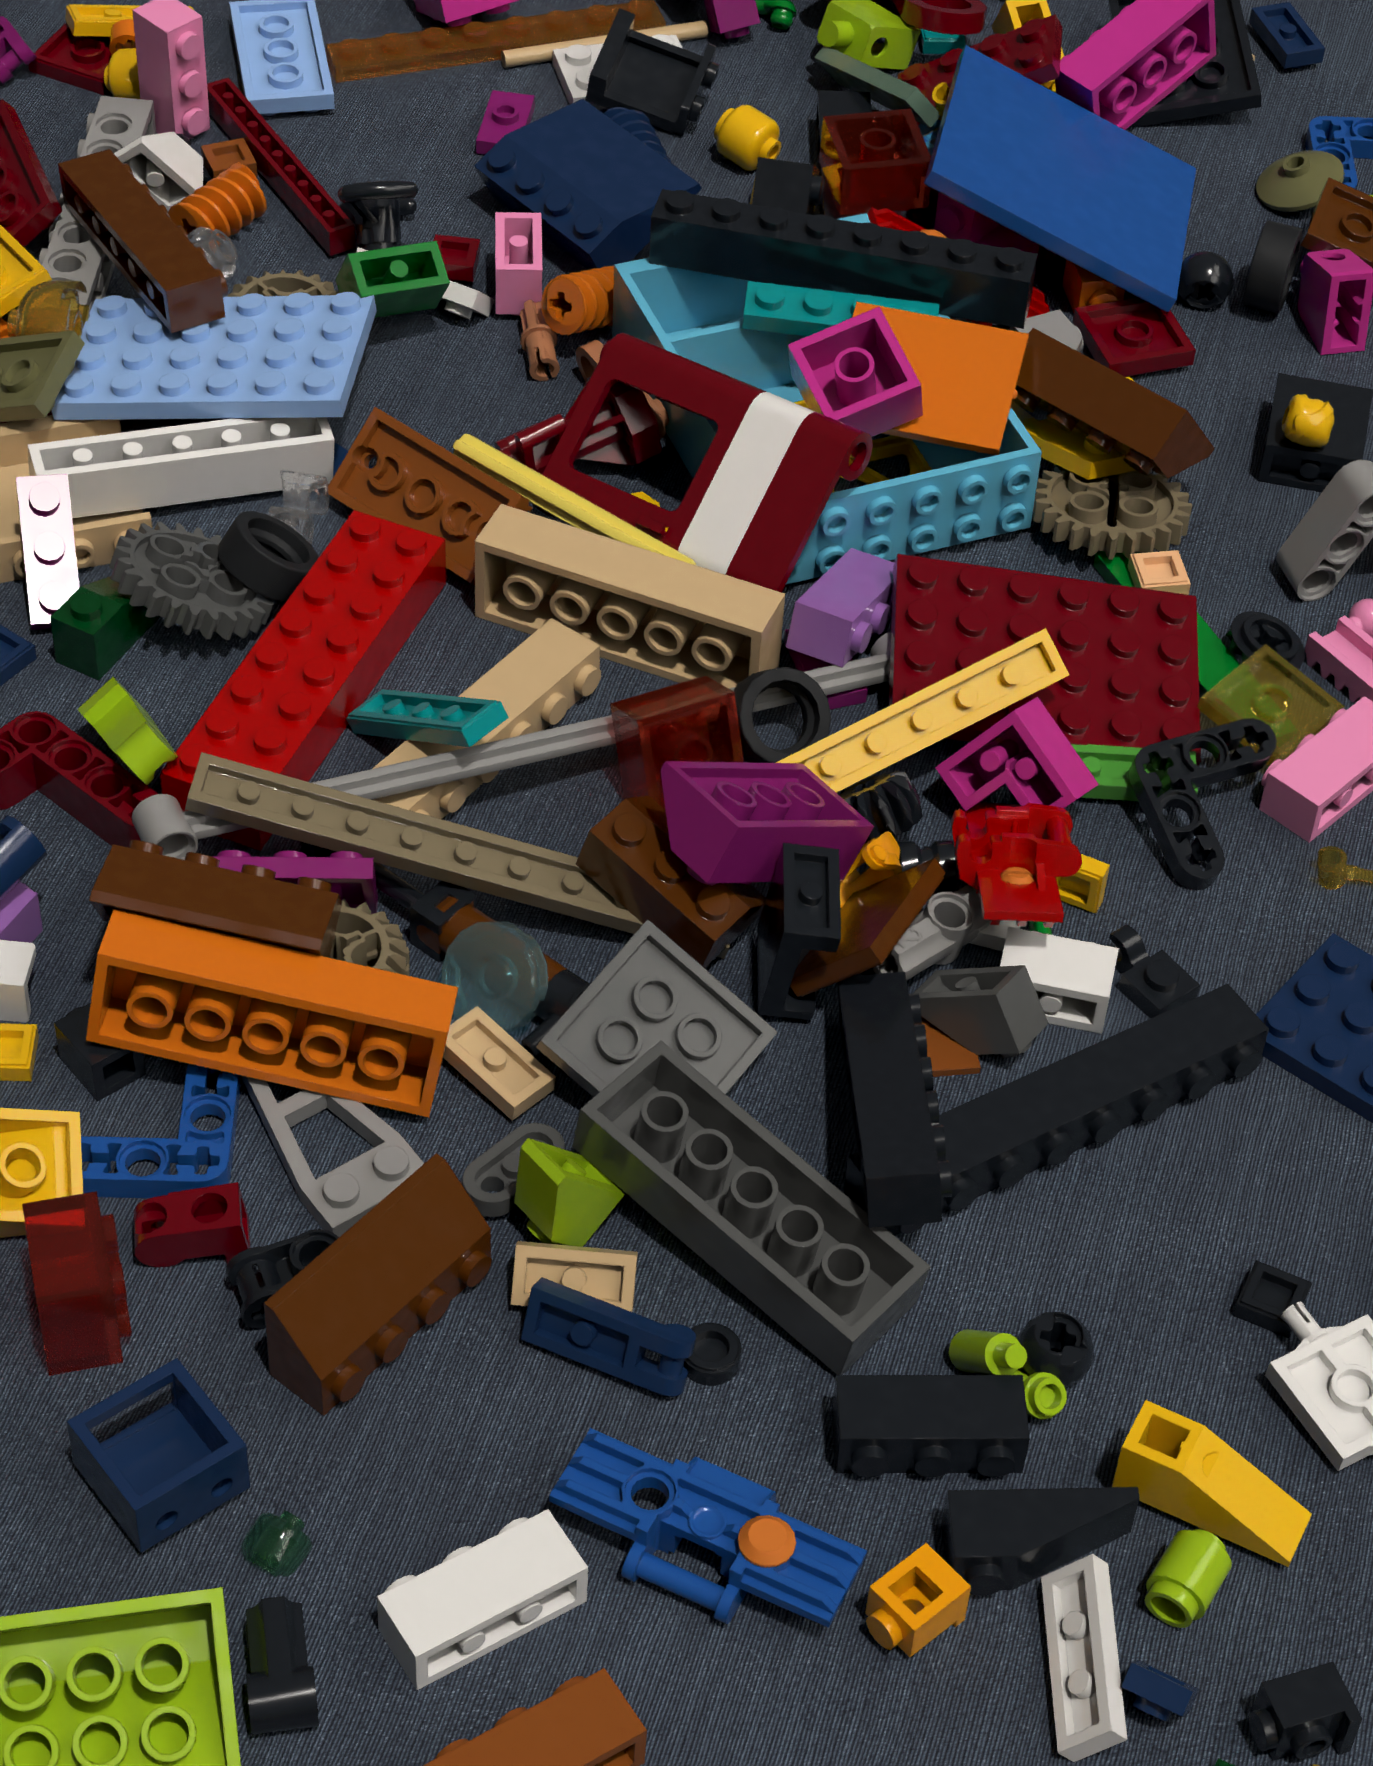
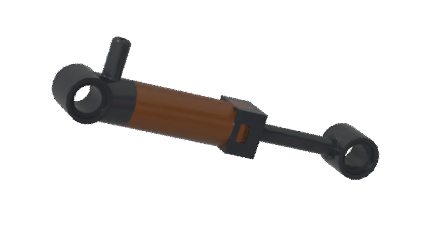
M300 841L301 852L306 854L307 857H330L332 853L337 852ZM374 862L377 889L410 910V940L413 946L438 963L447 956L451 957L545 1020L521 1041V1046L532 1056L537 1058L541 1055L542 1052L536 1048L538 1043L591 983L577 976L476 909V894L467 888L440 881L424 894L381 864Z

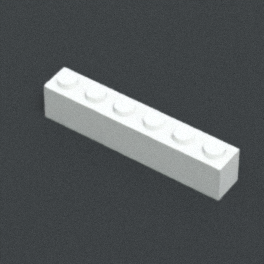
M327 417L231 418L28 444L29 476L68 474L72 518L330 484L333 479L335 439Z

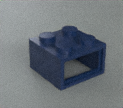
M178 1358L67 1421L74 1465L141 1553L250 1488L247 1445ZM170 1383L171 1403L102 1443H99L91 1433V1428Z

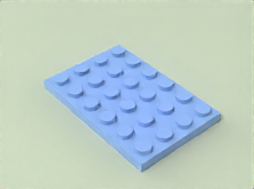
M303 292L293 293L289 296H263L258 293H250L241 297H224V318L174 333L169 331L143 298H124L119 295H111L102 299H95L79 336L85 344L75 361L73 371L66 378L55 399V405L52 409L53 419L343 417L377 312L375 297L372 295L360 298L354 292L314 296Z

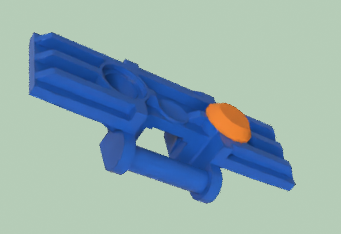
M592 1428L587 1432L549 1495V1502L635 1541L624 1561L621 1572L622 1577L632 1582L642 1578L715 1612L714 1618L725 1624H729L747 1592L829 1628L867 1556V1550L779 1512L780 1504L777 1503L776 1492L696 1456L688 1464L678 1459H675L674 1463L671 1464ZM643 1488H655L663 1492L668 1501L656 1510H646L637 1506L632 1500V1496ZM682 1538H685L716 1552V1555L722 1557L720 1574L726 1576L728 1584L725 1588L653 1554L656 1550H661L667 1554L669 1551L674 1553Z

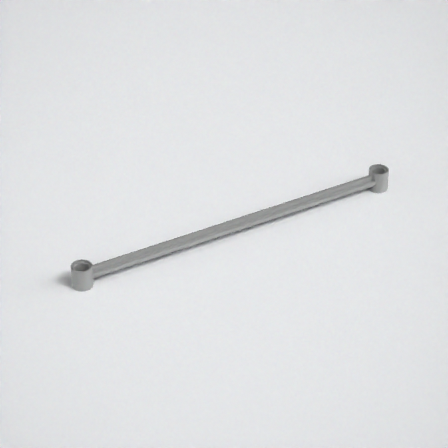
M891 631L882 635L874 643L870 657L848 661L843 668L837 665H830L804 672L818 682L825 695L883 682L889 684ZM735 687L312 783L373 800L722 720L725 717L728 698ZM778 687L769 688L758 695L754 701L753 712L796 703L797 700L786 689ZM157 794L144 799L136 806L132 813V823L141 841L159 845L164 848L163 855L185 860L187 852L196 853L198 839L250 828L189 810L183 812L178 800L168 794Z

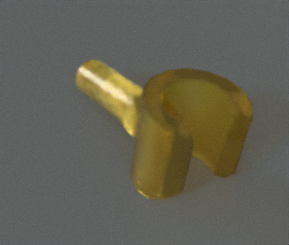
M1327 846L1318 851V881L1324 888L1329 890L1338 889L1346 881L1373 884V870L1347 865V855L1342 849Z

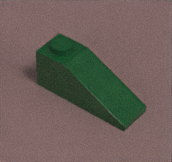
M111 576L81 586L50 617L56 662L98 681L161 617L158 615L148 618L145 616L147 607L131 606L129 602L132 595L119 593L117 590L120 583L111 580Z

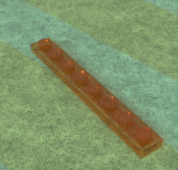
M632 0L629 3L607 6L593 5L589 8L571 11L554 10L542 15L512 16L505 20L491 22L474 21L466 25L447 28L431 27L424 31L411 33H388L381 37L360 40L345 39L338 43L326 44V57L336 83L496 61L501 60V51L608 35L619 8L636 14L633 26L634 31L666 26V22L654 0Z

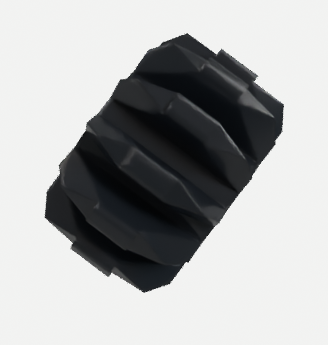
M887 771L878 776L873 775L869 779L857 782L852 787L842 790L839 794L841 798L874 826L865 843L888 831L896 838L897 835L909 831L923 817L920 797L914 783L910 782L906 772Z

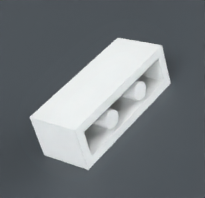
M549 1509L529 1519L523 1517L513 1520L498 1535L474 1547L464 1546L453 1551L441 1564L417 1576L408 1575L393 1582L384 1593L377 1596L378 1630L415 1689L419 1690L587 1602L588 1566Z

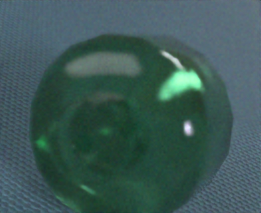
M285 1510L280 1517L269 1512L260 1514L241 1543V1551L245 1555L244 1559L261 1567L275 1577L293 1574L312 1549L311 1539L301 1531L305 1526V1522Z

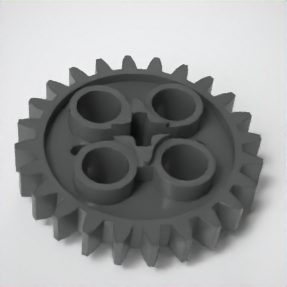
M157 522L155 530L144 523L140 524L138 531L129 528L125 536L119 537L109 568L113 569L110 577L111 580L120 583L117 591L121 594L132 595L129 602L131 606L147 607L145 616L151 618L159 615L165 618L164 626L167 628L175 623L182 625L186 635H190L193 629L201 631L206 639H211L213 632H217L225 640H230L233 632L242 638H246L249 630L257 633L261 625L267 623L274 605V600L252 591L239 582L225 568L218 557L217 546L221 541V536L215 535L209 539L204 537L203 531L198 527L193 533L187 532L180 523H176L174 530H170L162 522Z

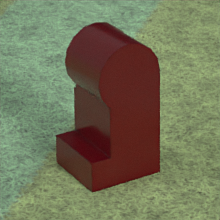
M235 1182L171 1192L168 1195L145 1199L137 1204L134 1209V1247L136 1258L148 1266L169 1267L180 1263L184 1259L225 1254L228 1264L238 1253L251 1248L249 1216L239 1183Z

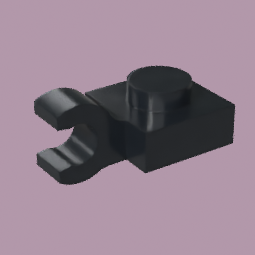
M1127 924L1110 934L1109 939L1116 945L1114 947L1119 948L1115 969L1123 973L1118 988L1150 1019L1197 997L1200 984L1163 949L1150 957L1146 952L1140 935Z

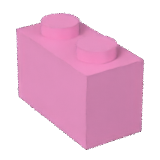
M495 212V313L520 316V311L524 309V302L532 299L536 303L542 299L541 213Z

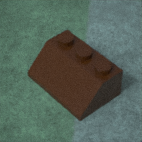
M649 795L624 799L590 829L576 862L580 869L640 922L644 924L648 919L704 968L761 915L766 897L751 884L717 883L711 886L694 879L687 872L686 868L688 865L671 851L666 810Z

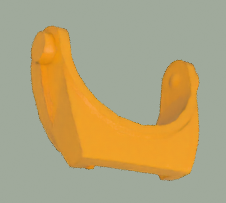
M884 832L879 837L873 838L863 845L844 880H840V909L854 892L902 872L899 862L900 847L891 832ZM866 862L870 868L860 875L857 868Z

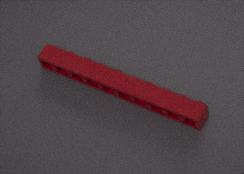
M229 78L207 83L209 113L232 140L244 138L257 163V170L326 252L332 256L356 248L355 224Z

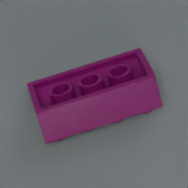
M665 761L660 770L671 851L688 865L686 868L687 872L694 879L706 885L713 886L717 883H741L748 885L752 882H771L783 843L839 849L840 880H844L874 828L867 819L803 763Z

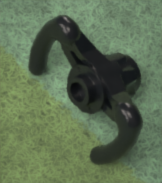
M375 181L343 185L339 189L338 197L342 201L339 207L355 224L359 248L370 251L401 245L400 216L414 214L417 209V203L413 198L418 193V187L414 182Z

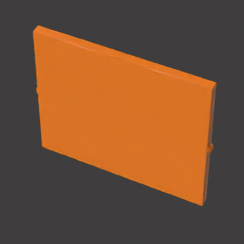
M857 301L852 317L879 307V305ZM880 306L921 383L923 416L887 430L882 434L999 455L1012 401L1018 395L1016 386L1029 334Z

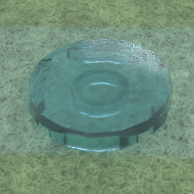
M508 921L477 922L457 935L449 945L442 965V983L459 987L453 1014L458 1019L478 1006L507 1033L529 1024L537 1014L533 1012L537 1009L539 1001H544L548 989L547 963L540 945L530 934H525L521 929L515 927L517 925Z

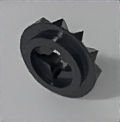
M1255 611L1243 612L1233 619L1226 633V636L1231 641L1229 650L1242 656L1241 665L1250 664L1255 667L1259 676L1265 672H1268L1273 678L1278 680L1285 674L1293 676L1305 659V649L1298 635L1286 623L1266 613Z

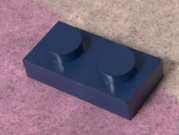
M1290 2L1251 9L1249 23L1284 69L1300 68L1304 65L1322 63L1325 47Z

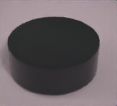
M702 1323L692 1327L691 1329L697 1337L692 1356L684 1361L683 1367L687 1369V1377L698 1384L706 1386L721 1385L730 1381L737 1374L741 1363L742 1347L738 1336L730 1328L718 1323Z

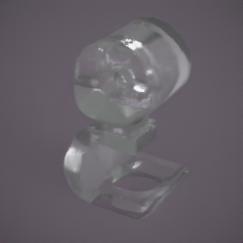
M282 469L280 474L284 506H271L267 515L284 522L301 534L312 545L314 535L313 514L325 515L329 509L327 478L325 476ZM314 490L318 495V499L309 500L310 494Z

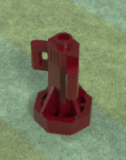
M591 377L587 378V383L564 418L561 414H557L542 422L535 423L494 442L495 449L543 474ZM624 383L612 385L575 460L619 464L629 467L662 453L658 423L644 392Z

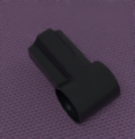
M285 1596L261 1599L256 1606L246 1609L247 1650L251 1666V1673H246L251 1734L319 1726L314 1668L313 1665L308 1666L302 1603L292 1602Z

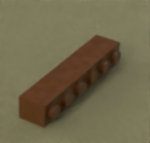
M110 149L58 163L65 206L171 333L225 317L223 298L228 296V287L222 271L212 267L207 261L202 248L195 247L191 243L184 228L181 225L177 226L171 220L166 207L163 204H157L146 184H140L127 163L123 164Z

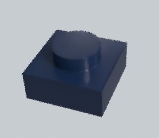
M1141 1660L1131 1663L1121 1686L1136 1694L1132 1702L1133 1706L1164 1721H1169L1172 1712L1182 1717L1189 1714L1199 1692V1688Z

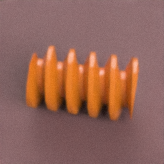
M238 162L221 172L218 177L209 180L206 185L196 189L193 194L183 198L180 203L173 205L168 214L177 226L181 225L184 228L187 236L190 232H192L191 235L201 236V239L193 245L201 247L204 252L208 253L216 249L218 244L226 242L230 235L237 234L242 227L250 225L254 218L263 216L267 210V203L255 174L247 166Z
M604 266L562 274L550 280L544 288L541 309L545 322L552 331L560 335H571L586 330L612 326L614 266Z

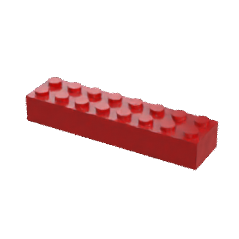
M353 510L175 753L178 758L168 762L160 772L162 794L175 797L183 812L188 811L185 810L187 797L201 752L309 782L348 726L346 720L348 714L364 703L446 585L445 538ZM246 828L216 836L261 851L272 833L254 828Z

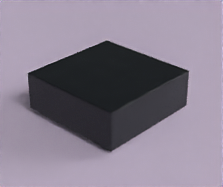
M1256 1260L1236 1302L1233 1316L1290 1339L1293 1331L1281 1318V1315L1291 1305L1295 1306L1297 1302H1302L1305 1305L1312 1282Z

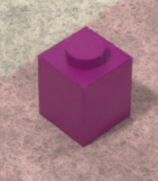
M704 0L711 32L724 33L725 39L749 34L748 26L760 23L755 0Z

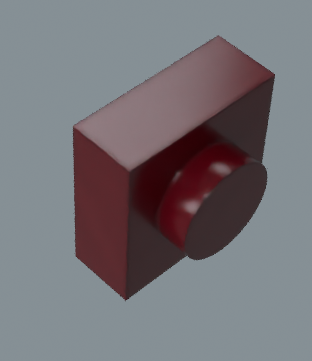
M435 234L433 241L438 243L449 280L473 282L480 257V239Z

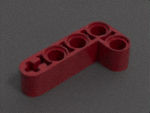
M26 712L0 728V810L16 805L38 790L111 846L114 844L129 848L130 840L141 841L132 823V813L141 801L150 796L157 795V792L46 712Z

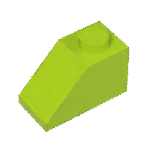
M527 1138L520 1147L514 1203L529 1217L530 1220L526 1224L529 1231L543 1243H560L583 1247L625 1194L582 1155Z

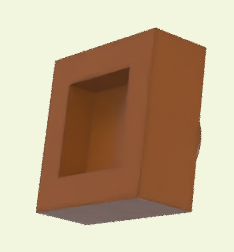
M244 138L201 146V156L212 179L218 177L221 172L238 162L247 166L257 177V163Z

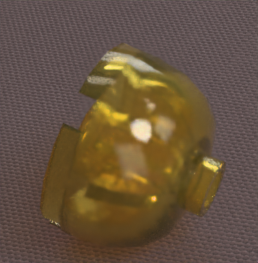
M48 280L31 287L22 296L18 310L12 309L9 313L7 324L8 336L17 337L74 330L81 338L84 324L88 321L90 313L89 305L79 304L78 292L87 293L86 286L82 281Z

